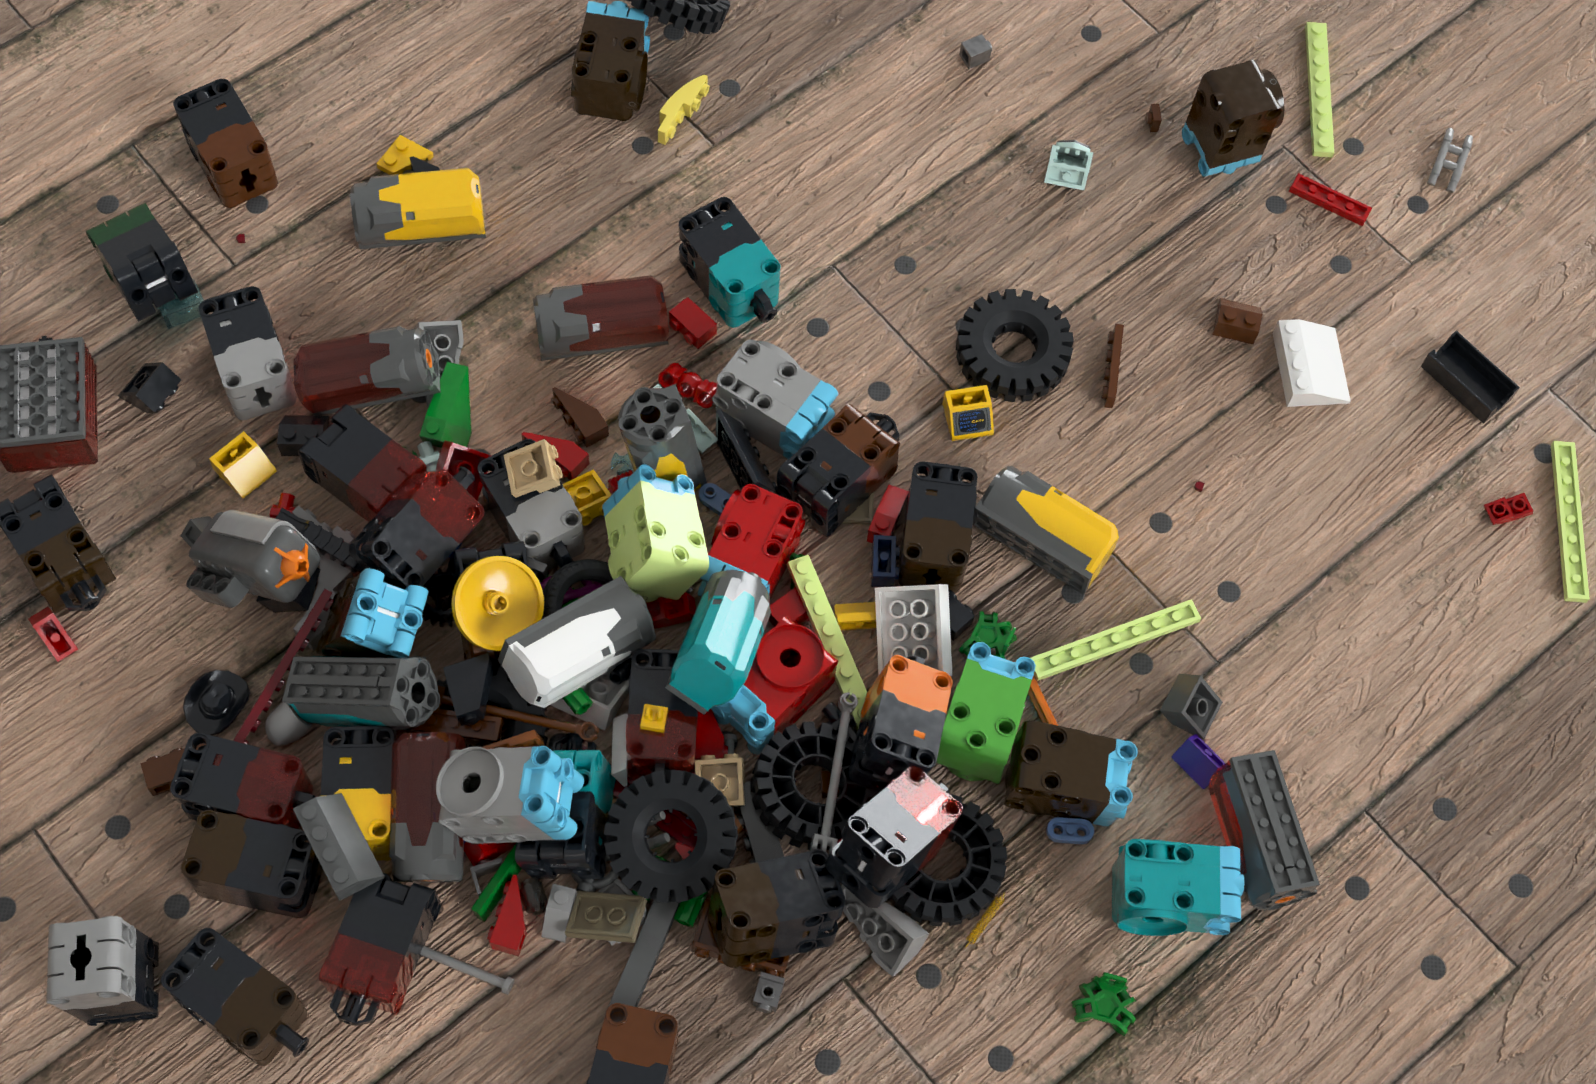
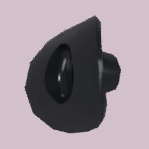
M212 670L204 673L192 684L185 696L183 711L186 722L197 733L208 735L222 733L231 725L249 700L251 692L247 682L239 675L230 671Z

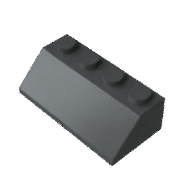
M342 793L315 797L293 808L339 901L385 878Z

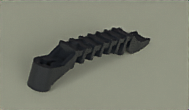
M281 508L275 519L292 524L316 549H319L321 555L329 554L331 560H339L343 567L348 565L353 573L364 571V568L349 554L350 544L346 543L343 538H338L332 532L324 530L322 526H317L314 522L299 518L286 509Z

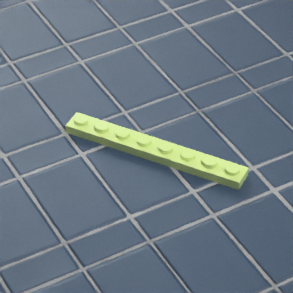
M1307 22L1305 35L1312 156L1333 157L1334 138L1327 24Z
M1553 441L1551 444L1564 601L1587 603L1590 598L1575 442Z
M805 555L787 562L786 565L823 648L838 660L835 680L841 694L850 692L849 697L846 698L849 703H852L849 700L852 693L857 697L858 704L854 711L851 712V715L857 723L856 730H858L867 690L809 555Z
M1192 599L1033 656L1031 659L1036 665L1034 675L1037 681L1193 625L1200 622L1202 618Z

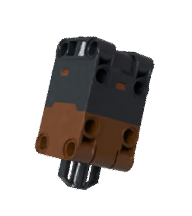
M846 404L816 435L780 466L777 472V495L800 504L803 513L810 517L811 525L823 535L829 537L858 506L862 505L873 492L886 480H889L897 471L900 435L895 421L886 414L870 412L865 416L853 405ZM891 430L894 431L892 436L888 434Z

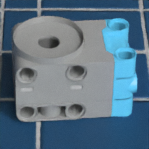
M749 339L742 344L718 375L717 390L712 397V401L716 405V411L721 409L739 421L743 429L746 428L750 437L789 460L835 417V412L830 405L838 396V391L832 385L825 383L800 368L798 363L778 346L766 341Z
M547 746L498 747L495 749L468 747L462 750H452L450 758L441 768L436 781V795L441 804L438 822L456 833L464 841L474 844L567 840L572 838L577 831V824L569 817L572 795L583 787L584 778L574 769L570 758H560Z

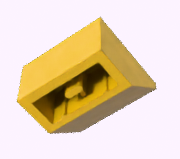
M244 431L209 458L214 471L242 499L277 472L261 448Z

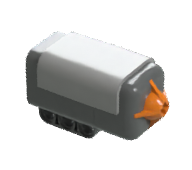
M236 510L219 512L212 518L189 551V557L194 561L196 569L188 578L186 586L201 600L228 608L237 606L247 593L288 603L296 599L310 580V577L320 564V555L315 546L287 521Z

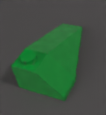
M447 362L440 378L441 393L434 394L419 436L423 442L429 441L432 446L440 448L443 447L445 440L468 447L472 434L469 367Z

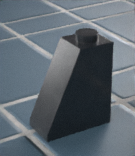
M489 653L443 667L455 714L461 726L473 725L479 720L484 719L494 672V664Z

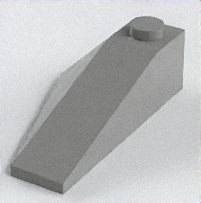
M461 320L418 322L415 328L428 330L433 347L439 354L441 378L447 362L459 364L464 342ZM434 394L425 395L427 408H429Z
M841 885L846 900L843 912L849 921L854 922L861 933L859 937L863 942L866 941L872 950L871 956L875 962L892 977L895 976L919 953L929 933L912 918L888 903L884 902L878 908H870L862 903L844 885Z

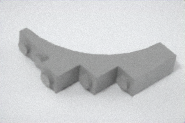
M298 506L292 511L297 517L312 521L317 526H322L324 530L332 532L338 538H343L348 544H351L355 539V536L347 529L342 530L339 526H336L332 530L325 522L321 524L308 509L303 510ZM318 548L317 551L320 555L319 566L321 569L318 586L309 610L293 628L296 635L324 588L332 592L330 598L333 599L335 593L344 587L345 581L349 578H354L351 567L348 565L345 567L341 566L339 560H331L327 553L324 556L321 555ZM330 608L327 612L322 610L318 617L322 620L315 632L310 630L306 637L310 640L307 646L313 651L317 648L323 634Z

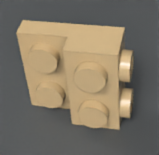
M543 439L504 455L511 493L515 498L535 490L542 493L560 486L559 479L563 477V474L555 462V459L558 458V452L554 445H550Z
M725 754L723 759H715V755L701 756V760H695V774L713 783L727 798L729 806H745V769L742 757L738 758V754Z

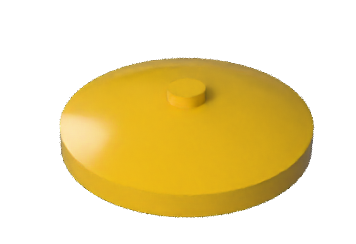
M491 556L472 563L460 575L453 590L452 613L458 629L468 641L486 650L501 651L507 638L540 621L543 616L544 595L538 578L527 565L511 557Z

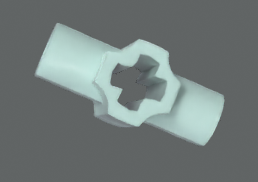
M425 441L417 446L420 457H417L423 476H428L430 484L433 486L440 453L439 451L434 452L431 442Z

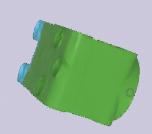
M977 642L971 646L944 722L937 764L946 766L954 775L965 780H988L997 784L1000 783L1035 672L1036 665L1031 658L1020 657L1016 662H1012L991 655L990 647L983 642Z

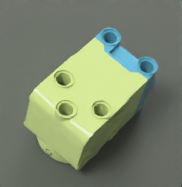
M646 464L640 465L631 476L621 478L618 481V489L602 505L608 534V545L611 551L608 560L610 574L613 580L622 576L630 589L636 594L641 595L645 602L655 601L659 597L678 600L697 580L707 573L709 568V558L702 523L699 518L693 482L689 477L682 474L678 475L673 481L658 478L653 468Z

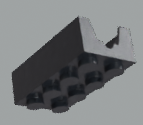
M1457 330L1437 352L1432 350L1421 365L1429 375L1483 424L1510 402L1520 388Z

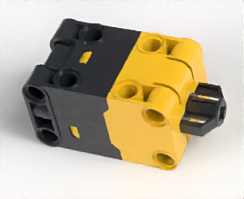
M386 726L333 727L324 734L320 796L342 793L376 861L391 860L389 856L390 824L401 823V789L403 786V759L394 733ZM335 738H341V739H342V740H336V741L333 742V744H331L332 740H334ZM399 808L397 818L392 819L394 809Z

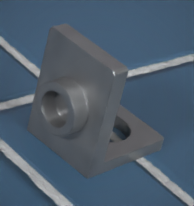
M502 858L495 860L485 859L480 861L478 865L470 867L478 897L481 895V890L477 877L496 872L503 863Z

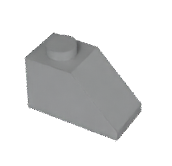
M556 884L552 885L546 906L542 938L565 943L567 937L565 930L577 895L576 889Z

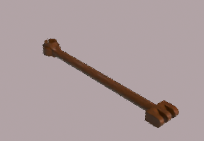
M438 686L440 704L437 709H442L443 704L453 706L451 696L446 695L448 690L446 687ZM488 704L485 713L580 735L587 742L596 740L598 737L596 734L599 733L598 727L592 722H584L582 725ZM593 729L595 734L588 737L586 735L587 730Z

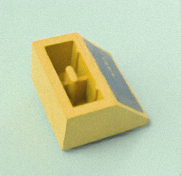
M987 385L945 391L942 405L951 441L994 435L992 402Z

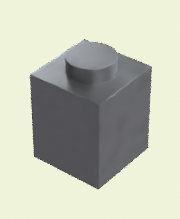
M981 34L961 42L959 55L968 69L990 61L992 46Z

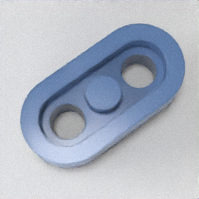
M704 484L699 490L700 502L721 516L725 507L724 504L728 502L731 495L716 484ZM712 491L713 494L708 495L706 492Z
M1056 817L1048 823L1046 834L1051 841L1056 843L1086 844L1094 835V827L1085 819ZM1054 829H1060L1062 834H1056ZM1082 830L1085 836H1079L1077 831Z

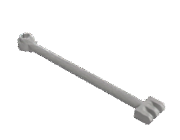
M850 692L842 694L838 700L841 718L821 835H813L810 851L817 849L818 844H821L820 850L826 852L827 846H829L830 854L833 847L837 845L838 839L831 838L830 835L850 714L858 704L857 697L853 693L849 698L852 703L847 702L846 698L849 697Z

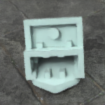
M1076 140L1058 141L1056 145L1052 146L1044 183L1085 190L1093 157L1090 147Z

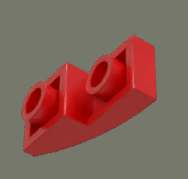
M1525 493L1508 499L1503 497L1484 504V508L1493 525L1514 521L1532 515L1534 512Z

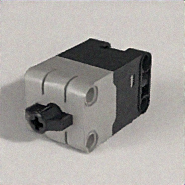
M525 439L479 463L478 473L483 485L484 502L509 543L524 541L527 557L547 564L548 571L557 566L562 568L574 562L572 558L582 554L585 550L582 516L561 481L560 486L542 493L535 490L517 498L512 495L504 455L535 443L532 439Z

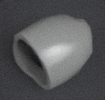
M284 702L279 704L270 713L265 723L268 739L279 747L299 740L312 727V723H308L300 717L298 718L291 709L292 706Z

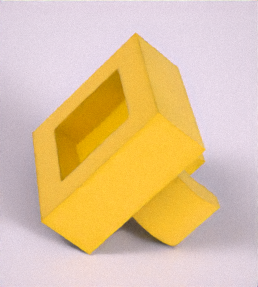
M644 704L640 729L664 733L668 707Z

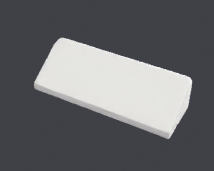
M628 714L613 718L611 775L624 787L627 786Z

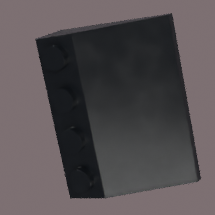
M721 409L717 410L716 437L718 441L716 443L740 490L747 484H754L777 494V485L774 481H770L768 477L769 470L765 464L760 462V454L757 447L751 445L748 430L746 428L743 429L739 421Z

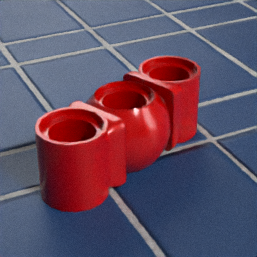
M679 363L669 364L658 375V381L662 387L666 388L676 384L681 396L693 399V402L702 408H709L714 404L712 397L716 393L717 383L709 382L708 379L703 381L697 373L687 372L688 369L683 368Z

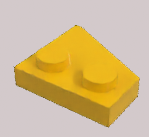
M399 135L376 165L379 170L389 175L403 174L404 171L412 169L409 157L414 156L421 160L427 158L429 161L434 156L432 151Z

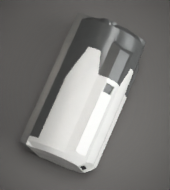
M622 576L507 638L504 641L498 661L523 699L530 704L545 708L629 660L635 651L655 641L656 634L645 600L641 595L631 590Z

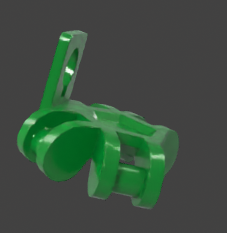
M979 611L976 627L970 638L958 651L968 657L974 642H983L990 649L995 648L996 654L994 656L1005 659L1004 655L1009 645L1017 640L1015 634L1017 628L1013 627L1012 629V624L1009 621L997 623V612H992L991 615L984 614V611Z
M1103 972L1100 978L1094 976L1088 984H1080L1079 989L1085 998L1071 1002L1072 1008L1076 1010L1075 1022H1085L1091 1019L1111 1024L1117 1033L1125 1036L1128 1032L1127 1027L1136 1021L1135 1016L1126 1009L1136 1002L1135 998L1130 997L1126 991L1128 989L1126 985L1127 978ZM1091 1004L1092 1012L1086 1013L1085 1006ZM1119 1014L1122 1017L1120 1021L1116 1019Z

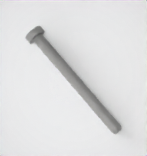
M426 946L422 948V956L502 988V993L508 995L514 985V978L508 976L504 979Z

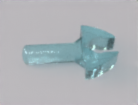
M615 452L612 457L611 470L616 465L624 463L623 467L617 470V476L629 470L633 471L628 453L625 456H619Z

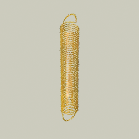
M995 897L991 903L992 905L988 908L989 910L985 911L981 920H979L980 922L975 926V930H972L966 938L970 944L973 942L972 945H974L979 938L978 935H981L979 933L983 932L981 931L983 930L982 928L989 924L993 918L992 915H995L994 911L1001 907L1005 899L1002 900L1001 897Z

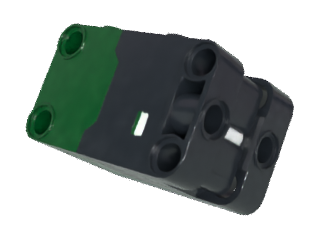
M146 203L127 211L128 215L124 212L105 221L106 225L103 222L86 230V234L96 249L107 275L131 308L138 322L155 314L154 306L158 308L176 299V296L182 301L198 293L175 243L170 240Z

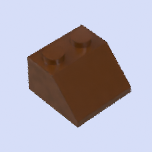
M1220 298L1212 335L1254 345L1260 331L1262 320L1261 308Z

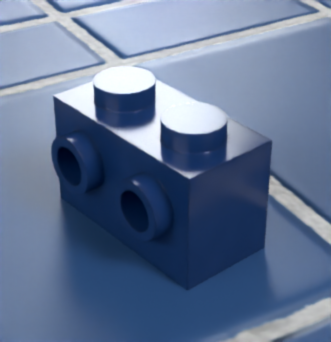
M873 536L871 587H893L894 581L899 580V567L896 566V560H899L900 547L896 546V536Z

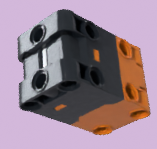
M894 655L891 657L868 690L861 710L860 724L848 770L849 778L853 782L877 792H881L887 787L900 800H906L913 794L919 785L920 777L928 775L937 762L953 680L948 673L926 666L925 659L918 656L905 658L901 655Z

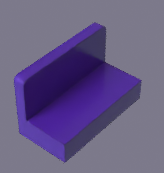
M1197 734L1189 737L1171 756L1202 789L1207 788L1217 776L1229 767Z

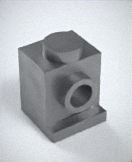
M761 972L753 999V1006H756L758 1011L764 1013L776 1012L785 978ZM764 990H771L773 994L766 996Z

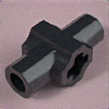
M632 658L612 670L609 676L612 683L620 685L623 681L629 680Z
M831 702L823 708L822 713L829 720L827 724L833 725L832 733L838 734L841 711ZM851 714L848 732L851 735L848 741L853 743L857 736L855 729L857 723Z

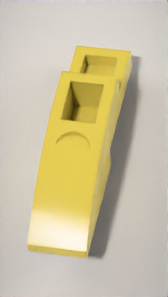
M707 75L697 77L685 84L664 104L659 112L661 124L658 129L659 143L666 145L669 138L672 139L674 137L676 126L678 123H682L684 116L691 118L693 112L698 111L702 97L708 94L710 88Z

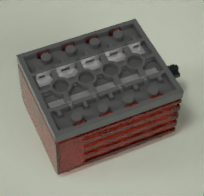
M42 336V339H39L37 342L0 345V461L8 472L17 473L91 465L98 462L97 365L94 363V359L91 353H89L83 337L53 340L52 338H47V336Z

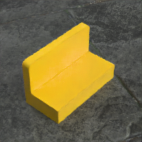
M875 602L835 604V618L841 631L876 628Z

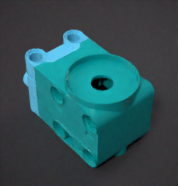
M1131 839L1126 845L1119 847V856L1112 867V919L1114 923L1125 932L1146 936L1175 935L1185 931L1210 933L1213 935L1229 934L1230 923L1241 921L1240 897L1244 891V876L1240 872V848L1164 840Z

